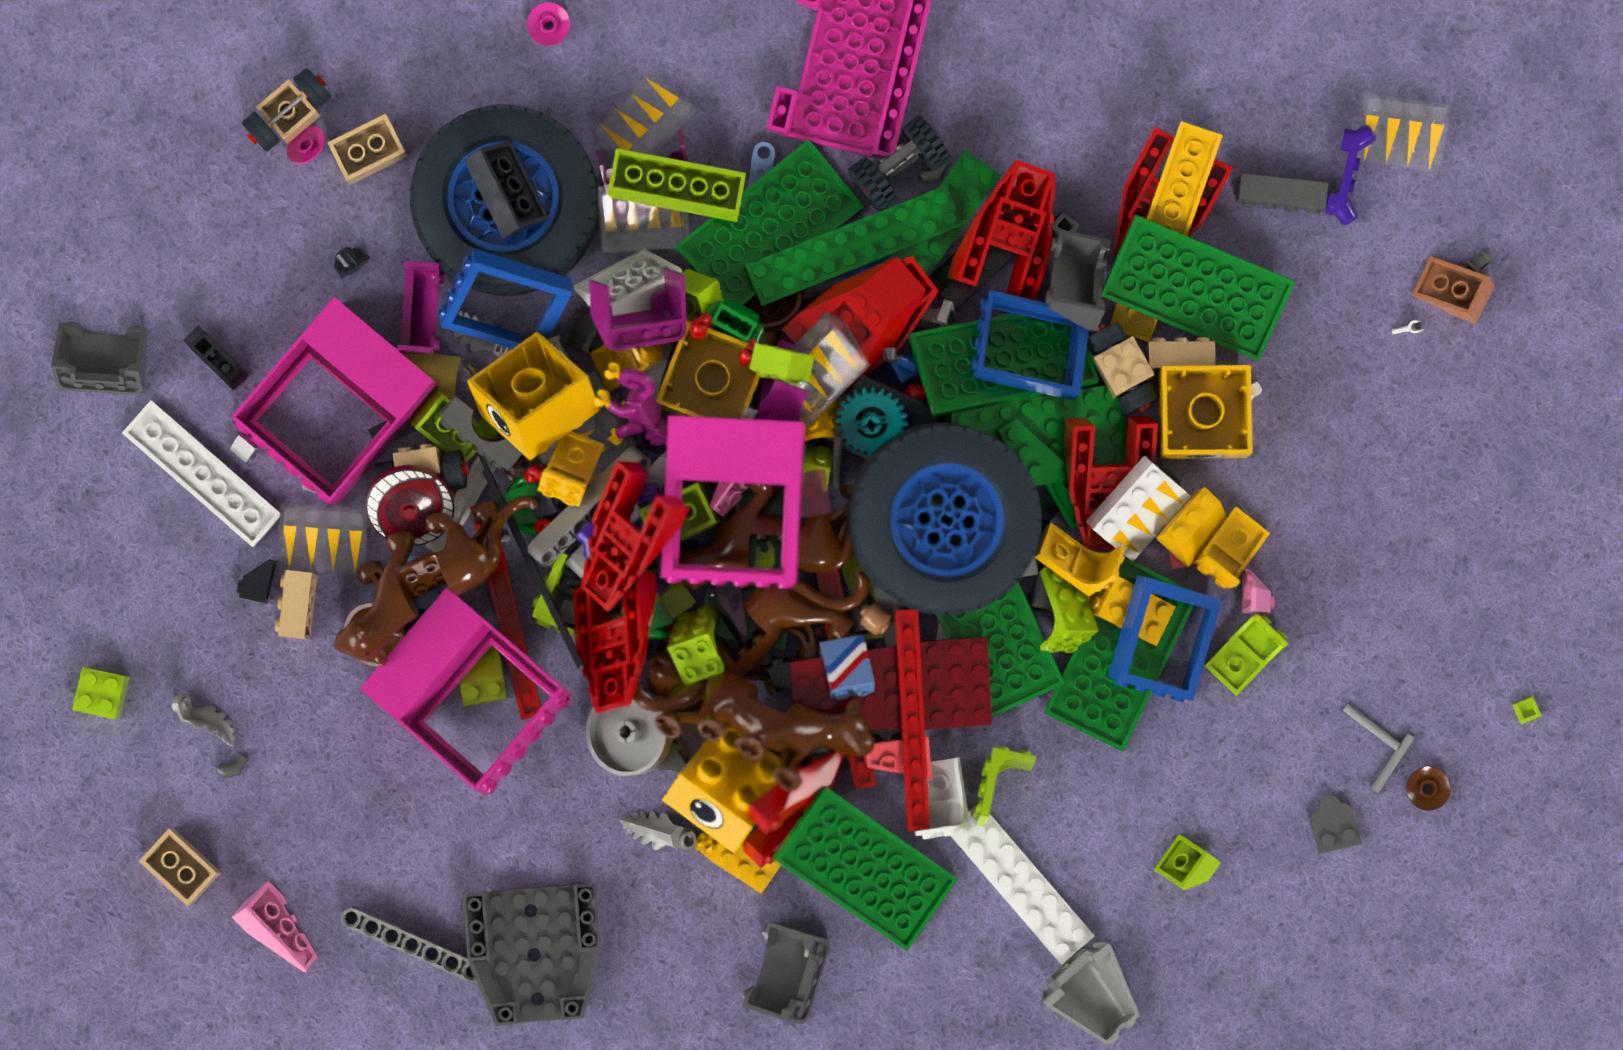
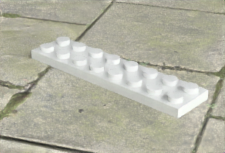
M152 400L122 432L253 548L282 517L283 514Z
M974 806L968 811L970 828H964V833L950 836L1062 965L1094 937V934L991 815H989L985 827L976 825L977 818H973Z

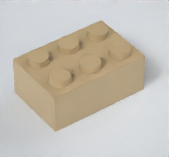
M387 114L327 142L349 185L408 157Z
M1153 338L1145 347V358L1153 373H1158L1162 366H1215V341H1210V338H1196V341H1188V338H1174V341L1166 342V338Z
M285 570V575H281L280 587L283 588V596H279L278 609L281 610L280 618L276 619L275 631L278 632V636L310 640L317 574Z
M169 828L139 860L146 869L186 906H191L221 874L211 862L174 828Z

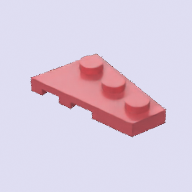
M925 735L927 779L932 780L929 737ZM902 739L875 742L873 752L864 755L865 766L904 774Z

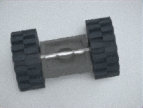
M920 115L901 128L908 143L904 142L896 148L897 152L892 156L887 155L882 158L878 163L879 166L876 167L868 157L864 156L847 169L856 186L879 212L885 210L898 200L888 181L919 157L933 172L952 158L941 138L938 137L929 123Z

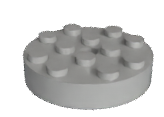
M642 689L644 695L652 699L661 700L652 692ZM634 700L631 705L599 714L595 713L594 707H592L586 723V740L595 761L608 772L620 776L643 775L657 768L668 755L673 738L666 737L655 726L654 719L662 712L655 713L645 710ZM630 728L631 730H636V732H631L630 736H628L627 730Z

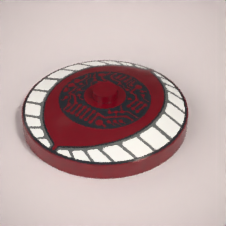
M401 465L391 468L374 480L367 494L366 512L368 520L375 531L386 540H388L391 534L397 532H413L415 535L414 546L430 543L439 538L444 532L439 534L429 532L425 527L427 517L434 513H447L452 519L454 516L455 501L449 484L438 473L426 467Z

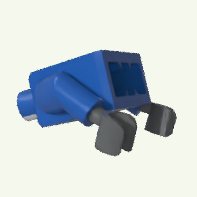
M888 347L883 350V359L886 362L881 367L889 384L903 382L919 374L912 350L896 356V348Z

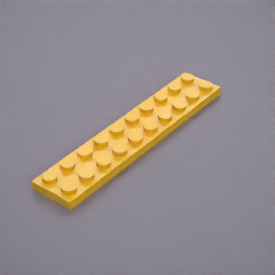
M1180 121L1146 219L1188 235L1219 148L1222 134ZM1116 303L1109 325L1119 322L1126 335L1150 342L1158 319Z

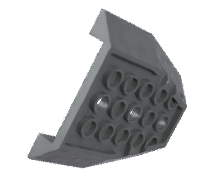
M596 883L463 894L468 963L495 1026L584 1018L601 951ZM528 904H533L537 907V913L533 917H528L524 913V908ZM532 948L538 949L541 954L540 958L536 961H531L527 956L528 951ZM536 992L544 996V1001L540 1005H534L531 1002V996Z

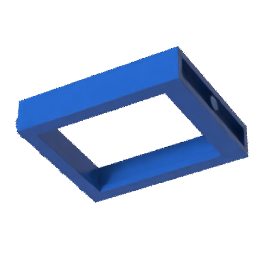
M473 248L470 256H466L464 259L462 272H458L456 275L453 289L450 288L447 293L445 305L440 306L438 317L441 321V327L512 349L530 337L457 315L480 271L554 294L534 333L539 332L548 340L573 293L572 279Z
M989 290L986 297H982L979 307L983 311L982 317H979L977 322V330L980 331L979 337H976L974 342V350H977L976 357H973L971 362V369L974 370L973 378L1075 401L1081 392L1089 330L1048 308L1049 304ZM992 309L1071 326L1064 385L984 367Z
M1137 575L1108 677L1116 679L1115 684L1127 687L1129 683L1134 685L1133 689L1142 692L1151 689L1153 690L1152 694L1165 698L1166 694L1172 695V700L1184 703L1185 699L1193 701L1222 599ZM1151 593L1205 608L1182 688L1128 674Z

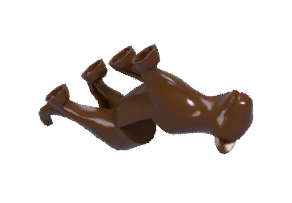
M708 481L709 487L716 490L719 481ZM750 483V487L756 495L743 507H740L738 502L721 518L714 537L707 546L696 550H689L679 546L678 564L749 568L752 534H755L754 538L768 539L769 535H777V539H783L784 516L761 514L775 495L779 484ZM803 483L802 497H807L811 501L812 509L805 523H801L800 572L822 573L837 570L850 561L854 550L848 530V505L853 485H839L840 495L848 499V501L842 508L829 515V506L824 499L821 484ZM682 579L680 583L695 589L711 583V580H704L702 584L689 583V579Z
M532 496L518 497L504 505L500 511L497 502H486L478 505L473 509L472 516L474 522L481 525V527L472 538L467 535L463 526L454 521L449 514L434 513L428 516L425 527L429 532L434 534L447 532L444 549L422 555L409 562L407 561L415 545L414 533L397 532L391 534L386 545L388 550L393 552V555L385 570L380 561L366 562L357 567L356 576L362 584L374 582L376 585L372 608L364 616L351 620L345 628L337 633L334 641L335 649L357 660L365 662L374 661L378 665H386L388 658L384 650L385 644L401 627L419 616L415 599L446 583L456 596H459L485 582L500 561L501 532L504 524L515 512L522 508L537 509L538 501Z
M859 571L856 574L858 583L856 591L846 598L826 596L800 578H798V583L793 584L791 588H778V583H771L769 587H759L744 602L745 609L759 625L752 633L753 637L748 642L746 641L745 646H740L739 644L736 648L737 652H735L719 635L714 633L715 644L725 667L722 673L735 674L745 680L765 681L764 688L769 695H773L776 692L767 666L759 663L773 649L781 631L791 632L801 638L803 643L802 648L797 652V661L814 658L819 653L820 645L815 639L811 624H831L828 631L830 639L837 640L843 637L855 623L843 611L859 606L866 598L870 587L868 576L864 572ZM662 643L657 646L656 652L648 665L649 689L656 696L668 698L674 687L682 681V678L667 649L668 645Z
M720 673L699 680L682 694L663 700L652 699L642 693V686L638 683L633 698L645 710L655 713L662 712L655 717L654 723L657 729L668 738H675L680 735L683 730L682 723L699 724L698 730L705 738L715 742L720 740L725 733L723 723H729L735 731L742 735L735 745L745 756L754 760L758 759L765 752V747L781 751L780 765L775 770L774 777L784 789L790 792L799 789L802 785L803 779L800 773L795 770L797 764L817 747L832 748L840 755L864 756L874 750V739L865 716L860 713V705L856 699L850 700L844 712L823 713L794 704L784 714L757 702V686L731 673Z

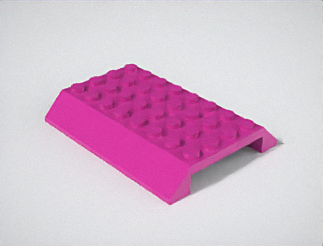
M797 0L798 4L817 12L799 91L776 86L766 129L787 138L804 142L809 139L813 144L872 158L892 156L896 151L932 0Z

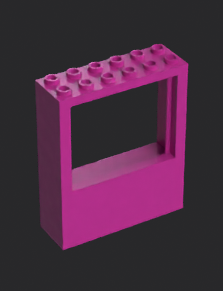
M333 297L231 418L236 421L233 425L247 436L249 434L252 435L250 439L263 450L268 448L269 450L266 453L280 464L283 461L285 463L283 468L296 478L301 476L302 478L299 481L312 491L316 489L318 491L316 496L329 506L332 503L338 506L400 434L404 426L410 422L432 393L439 388V385L338 299ZM311 358L386 421L385 425L333 485L258 422L261 416Z
M669 416L665 496H676L681 500L682 480L785 485L781 570L678 564L679 529L662 549L661 577L667 578L666 582H680L682 579H689V583L702 584L704 580H711V584L724 585L726 581H733V585L747 586L748 582H756L757 587H769L771 583H778V588H791L793 584L798 583L806 422Z
M447 587L387 656V664L379 665L360 687L366 695L468 785L485 796L488 793L492 794L497 789L499 780L502 777H506L512 771V765L517 759L521 760L526 755L528 746L539 740L542 735L541 731L546 725L550 726L555 721V715L560 709H565L569 705L570 697L573 695L460 596H456ZM493 646L543 689L550 698L483 774L428 726L426 722L488 649Z

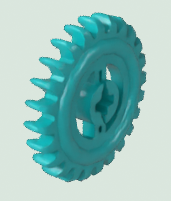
M874 386L870 392L863 387L862 394L854 390L855 397L847 395L848 403L841 402V406L844 409L837 410V414L842 417L835 419L836 423L841 424L836 427V431H843L839 435V440L846 438L844 447L852 444L851 453L858 448L860 457L867 451L869 458L872 452H875L884 442L896 434L905 431L901 427L908 426L906 421L901 420L907 417L906 413L900 412L904 409V405H896L899 398L891 400L892 392L884 395V389L881 388L877 393ZM866 407H876L885 413V415H879L877 412L868 411L861 420L855 421L857 414ZM868 420H872L875 423L874 427H870ZM888 423L885 431L876 437H867L857 430L862 428L866 434L874 435L880 431L881 424Z

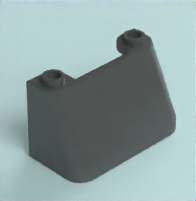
M1059 230L1057 238L1053 237L1051 242V250L1054 251L1050 291H1047L1045 304H1049L1048 308L1086 330L1096 331L1105 312L1102 288L1104 269L1107 265L1105 256L1107 251H1110L1111 240Z
M59 322L51 363L57 387L68 391L133 395L142 393L145 378L147 328L132 326L126 330L125 336L83 333L82 328L75 322Z
M768 921L762 933L765 943L769 944L757 986H751L744 992L742 1006L786 1022L804 1024L812 1009L829 953L830 942L828 939Z

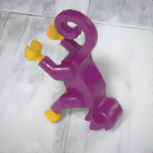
M614 362L609 363L607 367L613 372L606 370L605 377L607 379L617 378L616 381L630 389L626 401H622L621 404L613 399L609 400V394L605 390H599L597 393L599 397H596L594 400L596 406L606 405V409L629 420L628 423L617 429L612 428L610 432L613 435L608 437V440L614 445H619L624 437L647 431L645 438L647 440L651 439L650 445L659 446L665 444L667 446L668 418L671 415H662L660 405L652 397L656 388L654 380L648 374L635 369H624L619 373L620 368L618 364Z

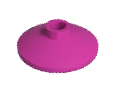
M542 3L530 12L527 19V29L535 42L544 46H553L559 44L567 37L570 30V19L565 9L560 5ZM547 22L553 23L551 29L545 28Z
M315 126L307 127L288 143V158L295 164H304L316 158L325 145L326 138L324 132Z

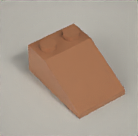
M1430 256L1412 296L1457 318L1477 324L1495 285L1489 276Z

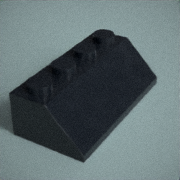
M510 140L478 149L464 160L503 239L525 232L549 219Z
M990 245L977 286L947 278L955 253L937 268L929 278L939 290L937 295L943 301H952L956 311L1017 254Z
M861 374L848 394L855 397L854 390L862 394L863 387L870 392L873 386L877 393L881 388L884 389V395L892 392L891 400L899 398L896 405H904V409L900 412L907 414L906 418L901 419L908 423V426L901 427L904 430L923 424L935 423L938 416L933 417L928 404ZM866 407L857 414L855 421L861 420L868 411L877 412L879 415H885V413L876 407ZM868 420L870 427H874L875 423L872 420ZM888 423L881 424V429L878 433L882 434Z

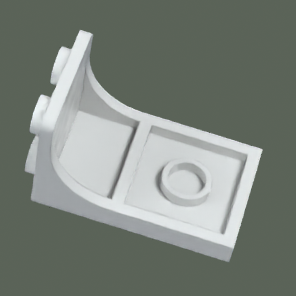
M960 757L931 762L932 780L927 779L930 829L915 831L916 836L922 835L923 839L964 833V828H970Z

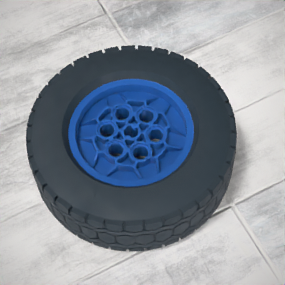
M496 104L475 108L455 117L439 129L429 140L419 156L412 175L410 209L417 235L427 253L454 280L457 273L462 272L464 259L466 256H470L473 248L565 276L583 257L593 239L600 211V196L597 179L589 157L579 141L566 127L552 117L528 107ZM510 140L549 219L525 232L503 239L494 219L489 221L484 218L485 213L489 209L484 200L477 198L479 189L464 160L478 149ZM480 271L470 288L482 293L501 296L521 295L539 290Z
M930 423L912 427L896 434L884 442L868 458L859 471L851 491L848 505V530L852 548L861 567L868 577L888 596L911 609L929 614H963L978 610L998 600L1022 578L1030 566L1038 546L1041 531V507L1037 489L1029 471L1020 458L1007 445L997 438L972 427L954 423ZM935 493H940L942 496V501L938 505L931 503V497ZM957 495H962L964 498V503L960 507H955L953 504V499ZM924 511L928 512L929 520L926 523H920L918 515ZM944 514L951 516V521L947 525L940 521ZM971 515L973 524L969 527H964L962 523L963 518ZM937 532L938 540L930 544L927 540L928 534ZM953 534L960 535V542L957 545L950 544L949 540Z

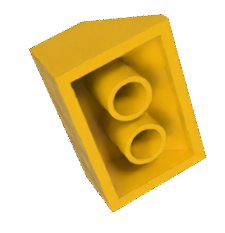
M1202 487L1193 492L1189 500L1156 536V539L1183 565L1189 567L1218 530L1227 515L1221 502L1206 487Z

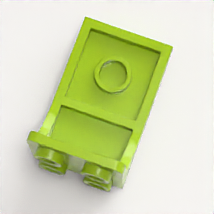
M564 553L550 564L552 568L550 575H545L543 579L553 600L563 580L564 570L568 568L566 562L570 556ZM542 594L541 596L537 595L532 605L535 608L532 617L536 619L535 623L548 629L552 625L556 627L555 632L560 634ZM567 627L570 635H575V630Z
M1045 567L1039 572L1054 612L1055 625L1051 636L1040 645L1042 651H1049L1051 653L1057 651L1072 653L1078 649L1079 645L1091 640V636L1099 630L1087 595L1052 569Z
M703 605L697 611L691 613L683 612L675 618L667 649L685 684H691L724 671L725 667L719 656L714 639V629L718 618V612L714 605Z
M1263 614L1252 615L1204 665L1235 696L1253 680L1277 653L1288 645L1286 641L1288 637L1279 629L1274 630L1270 626L1271 621Z
M1005 746L993 747L989 758L986 757L982 768L981 776H985V779L982 778L977 797H981V800H978L974 810L973 818H977L976 825L985 827L989 818L997 775L1009 768L1031 771L1036 761V757L1032 756L1031 752L1019 751L1018 753L1010 751V748Z

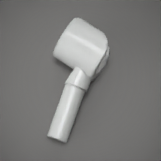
M1417 319L1411 321L1409 325L1392 329V334L1411 331L1412 333L1422 332L1424 329L1417 330L1415 328V323L1422 320Z
M1258 382L1251 385V400L1262 392Z
M745 407L741 418L755 420L758 411Z

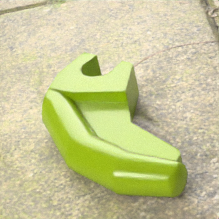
M770 541L766 542L769 550L765 553L760 550L759 546L756 547L754 568L773 569L775 566V550ZM748 582L747 586H741V588L755 587L756 582Z

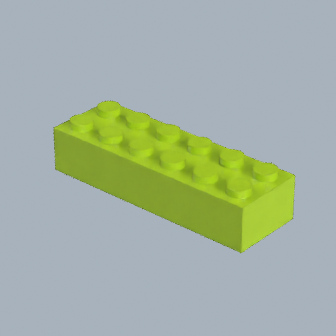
M616 148L607 197L737 222L746 173Z

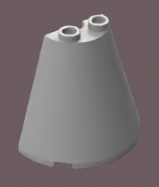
M1097 942L1092 944V949L1086 950L1083 948L1060 965L1045 983L1047 989L1041 991L1040 998L1047 1007L1106 1045H1109L1118 1040L1120 1037L1119 1032L1122 1028L1128 1029L1132 1027L1140 1014L1111 945L1108 942Z

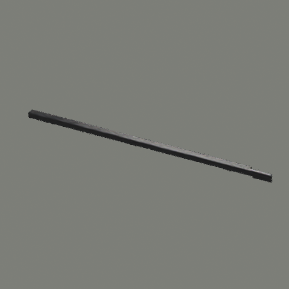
M477 452L484 467L482 472L500 509H502L507 503L485 458ZM511 516L506 522L576 667L580 669L579 667L585 666L533 557L527 551L526 542L513 516Z

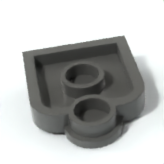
M1333 795L1322 797L1319 801V809L1314 810L1310 816L1318 854L1362 844L1353 808L1346 803H1340L1339 799Z

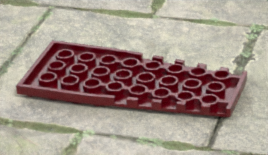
M983 636L920 641L925 730L992 725L988 638ZM897 645L867 650L875 681L874 692H870L865 696L852 695L843 700L830 699V686L823 657L791 661L792 706L799 704L823 713L844 712L850 700L856 699L860 705V713L865 716L869 729L901 730Z

